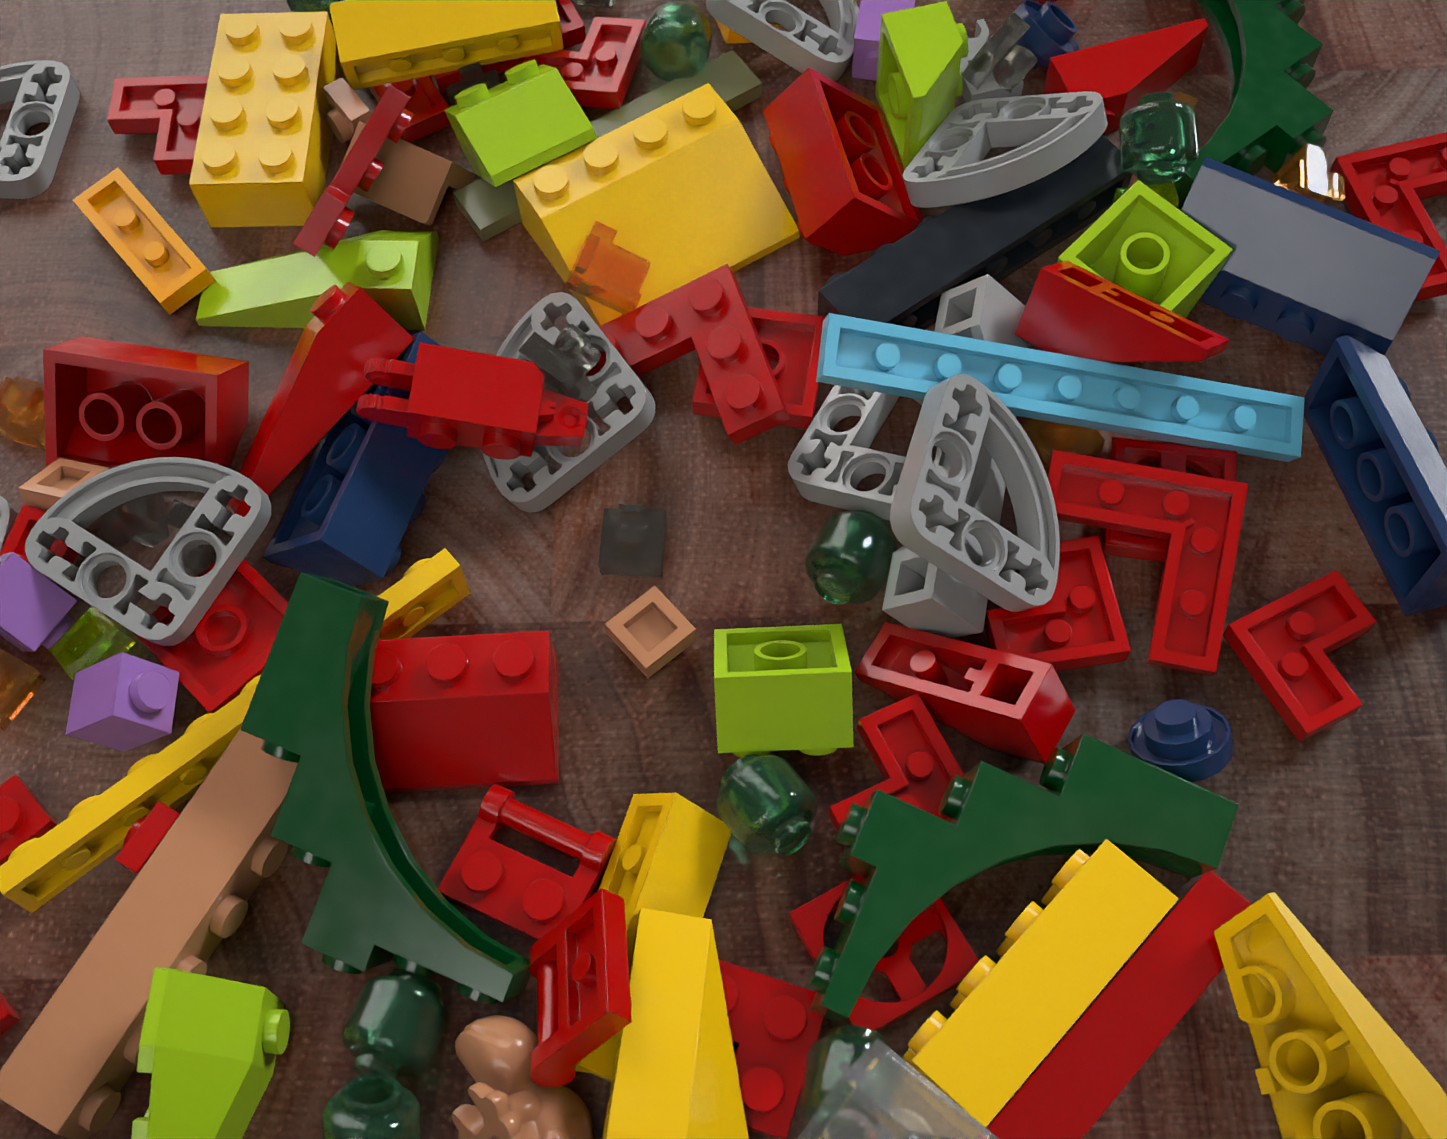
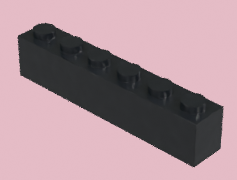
M1102 134L1091 147L1077 158L1041 179L993 197L954 205L938 216L931 215L921 221L913 232L893 244L886 243L877 248L869 259L848 272H839L829 278L823 287L818 290L817 316L826 317L829 313L925 330L936 323L941 293L987 274L997 282H1000L1097 220L1128 190L1135 164Z

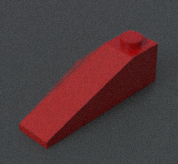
M347 282L341 289L336 284L331 286L312 305L310 312L315 317L306 325L239 472L252 480L268 496L373 384L363 376L366 361L370 360V358L376 359V357L396 360L414 340L361 287ZM232 498L228 502L233 512L242 517H245L250 511L251 507L244 500L240 501Z

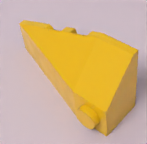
M1275 892L1266 894L1213 931L1238 1016L1241 1020L1248 1023L1261 1068L1254 1069L1262 1095L1269 1094L1282 1139H1447V1095L1439 1083Z
M640 908L629 971L632 1022L619 1032L602 1139H749L712 920Z

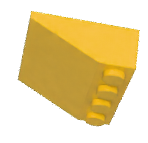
M709 83L513 180L522 224L598 327L725 264H728L734 273L800 238V231L739 119Z

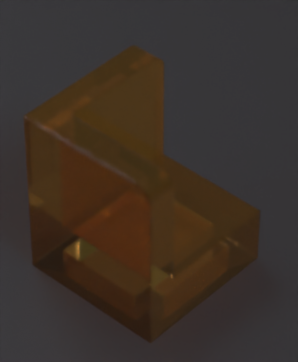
M595 220L584 239L564 287L621 314H626L634 310L642 296L639 291L650 268V262L613 244L612 242L617 230Z

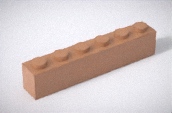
M238 731L1 1068L0 1099L55 1134L69 1139H89L92 1133L100 1131L111 1120L121 1101V1094L119 1092L137 1067L139 1042L154 967L172 968L206 975V962L222 938L230 937L239 928L247 914V901L263 877L271 876L283 862L288 850V843L270 835L298 763L285 761L262 751L261 747L264 740L244 731Z

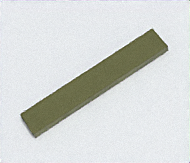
M731 50L590 123L597 137H601L707 83L711 85L733 112L762 97V82L735 51ZM481 178L453 192L456 206L483 242L522 222L513 183L514 179L494 187Z

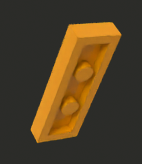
M118 167L73 199L82 213L169 315L216 281L204 264Z

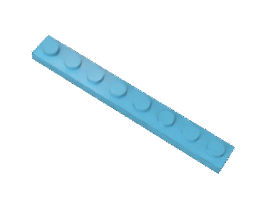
M829 313L823 320L816 382L924 400L926 393L934 385L957 374H967L977 379L993 392L1015 416L1202 448L1237 451L1238 454L1285 462L1301 457L1305 397Z

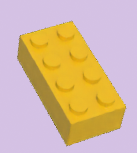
M328 12L220 14L189 185L210 228L303 226L324 192L333 131L325 116V113L331 111L323 87L340 79L342 68L335 33Z
M1108 839L1099 846L1091 857L1081 849H1078L1053 878L1051 881L1053 883L1052 887L1041 899V902L1047 907L1043 910L1034 901L1031 902L1005 933L1007 938L996 951L1001 957L999 962L996 964L985 955L957 987L959 992L949 1004L956 1011L947 1020L941 1013L935 1011L907 1044L909 1049L902 1059L909 1065L901 1087L957 1139H976L1179 899Z

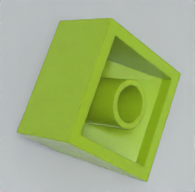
M947 1L881 14L875 95L879 106L882 107L904 169L907 168L940 124L954 109L956 98L962 96L963 83L960 64L961 58H965L968 55V37L962 23L956 24Z
M536 60L527 61L505 72L508 81L489 90L486 84L482 83L458 93L455 96L457 105L444 110L472 172L494 187L598 139L592 124L557 68L544 64L538 66Z
M1138 180L1058 257L1057 263L1064 261L1074 263L1186 318L1227 262L1233 249Z
M842 624L714 629V688L718 753H733L741 758H759L768 755L771 751L799 750L804 754L817 756L833 753L837 748L854 747L852 670Z

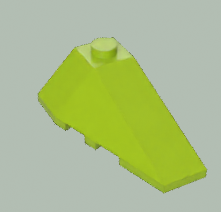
M380 230L340 240L334 250L322 244L315 257L304 250H298L211 271L210 273L216 281L202 291L196 321L199 326L305 328L315 317L310 312L315 301L331 286L336 284L341 289L347 282L361 287L405 330H425L439 241L437 231Z
M154 967L139 1042L137 1072L152 1073L150 1103L144 1117H138L133 1120L131 1139H242L273 1076L276 1054H283L287 1047L290 1033V1017L288 1011L284 1010L285 1002L265 987L172 968Z

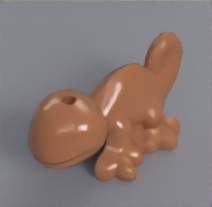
M493 1015L475 1020L467 1025L464 1031L459 1034L455 1041L456 1055L476 1082L468 1089V1093L475 1105L462 1104L453 1111L451 1116L453 1123L459 1130V1139H593V1121L585 1102L570 1088L565 1086L543 1087L532 1081L530 1057L531 1052L538 1046V1038L526 1024L512 1017Z

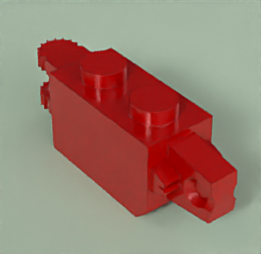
M419 342L416 363L393 359L387 360L385 358L380 359L378 357L376 359L370 358L365 363L363 373L365 379L382 387L388 386L393 389L410 391L409 399L386 395H373L371 393L369 395L364 394L358 399L356 409L358 415L368 419V421L406 427L407 437L417 438L425 446L435 449H452L456 445L481 449L487 456L501 460H512L519 456L532 457L534 445L581 447L587 423L588 403L543 389L545 375L534 362Z

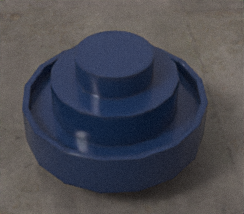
M1023 0L1010 15L1012 24L1015 27L1012 32L1013 38L1016 41L1012 47L1013 51L1025 65L1032 69H1036L1039 65L1048 69L1050 57L1081 50L1074 38L1078 32L1077 26L1053 2L1047 1L1042 6L1034 0Z
M1180 699L1166 701L1156 709L1142 715L1131 726L1128 736L1129 749L1132 756L1191 783L1205 780L1222 771L1231 761L1234 748L1231 727L1225 716L1213 708Z

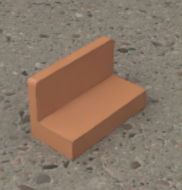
M358 122L344 160L366 125L365 123ZM386 137L375 155V158L385 164L368 192L356 187L354 193L425 225H431L447 187L459 190L471 184L476 174L448 159L402 139H399L396 144Z

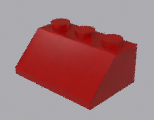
M808 68L763 110L771 134L769 141L778 155L784 173L783 184L791 195L798 216V229L808 243L815 247L821 246L841 256L875 250L886 243L893 244L913 232L918 224L923 221L919 207H915L910 203L903 179L905 169L882 107Z
M83 336L43 349L46 467L58 458L111 469L144 459L183 457L212 462L230 469L248 420L249 361Z
M549 630L378 640L374 654L370 713L375 761L385 793L488 788L494 784L502 787L559 784V664Z

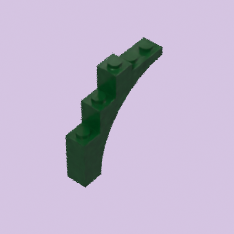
M1196 0L1214 25L1228 60L1232 90L1227 117L1210 140L1177 169L1167 200L1177 209L1181 210L1206 157L1253 176L1265 165L1274 174L1279 176L1298 162L1302 165L1307 164L1324 147L1327 138L1323 134L1333 114V110L1307 90V87L1316 75V70L1313 67L1323 44L1298 25L1306 11V7L1303 5L1305 0Z
M300 572L240 730L264 740L261 750L285 761L298 763L270 836L293 845L291 854L295 858L314 866L330 867L301 943L324 953L322 962L340 972L361 974L362 971L364 972L392 961L393 955L396 954L394 962L399 967L425 976H432L437 972L459 982L457 986L458 992L469 999L485 1004H496L498 1000L504 1002L525 990L531 975L530 960L488 937L447 902L415 861L389 810L374 754L370 699L374 654L389 601L329 577Z
M1084 733L1064 748L1055 747L1050 753L1039 780V785L1047 788V790L983 761L967 772L964 777L955 774L943 795L939 807V813L947 816V820L941 819L877 789L862 806L851 803L835 839L836 842L845 846L838 866L863 877L861 883L851 879L841 897L834 919L843 923L844 926L834 950L824 946L811 970L807 988L816 991V995L809 1010L834 1022L849 1018L876 964L908 924L949 889L985 870L1037 856L1074 854L1078 849H1081L1085 854H1093L1108 839L1132 860L1142 861L1188 878H1194L1218 869L1239 804Z

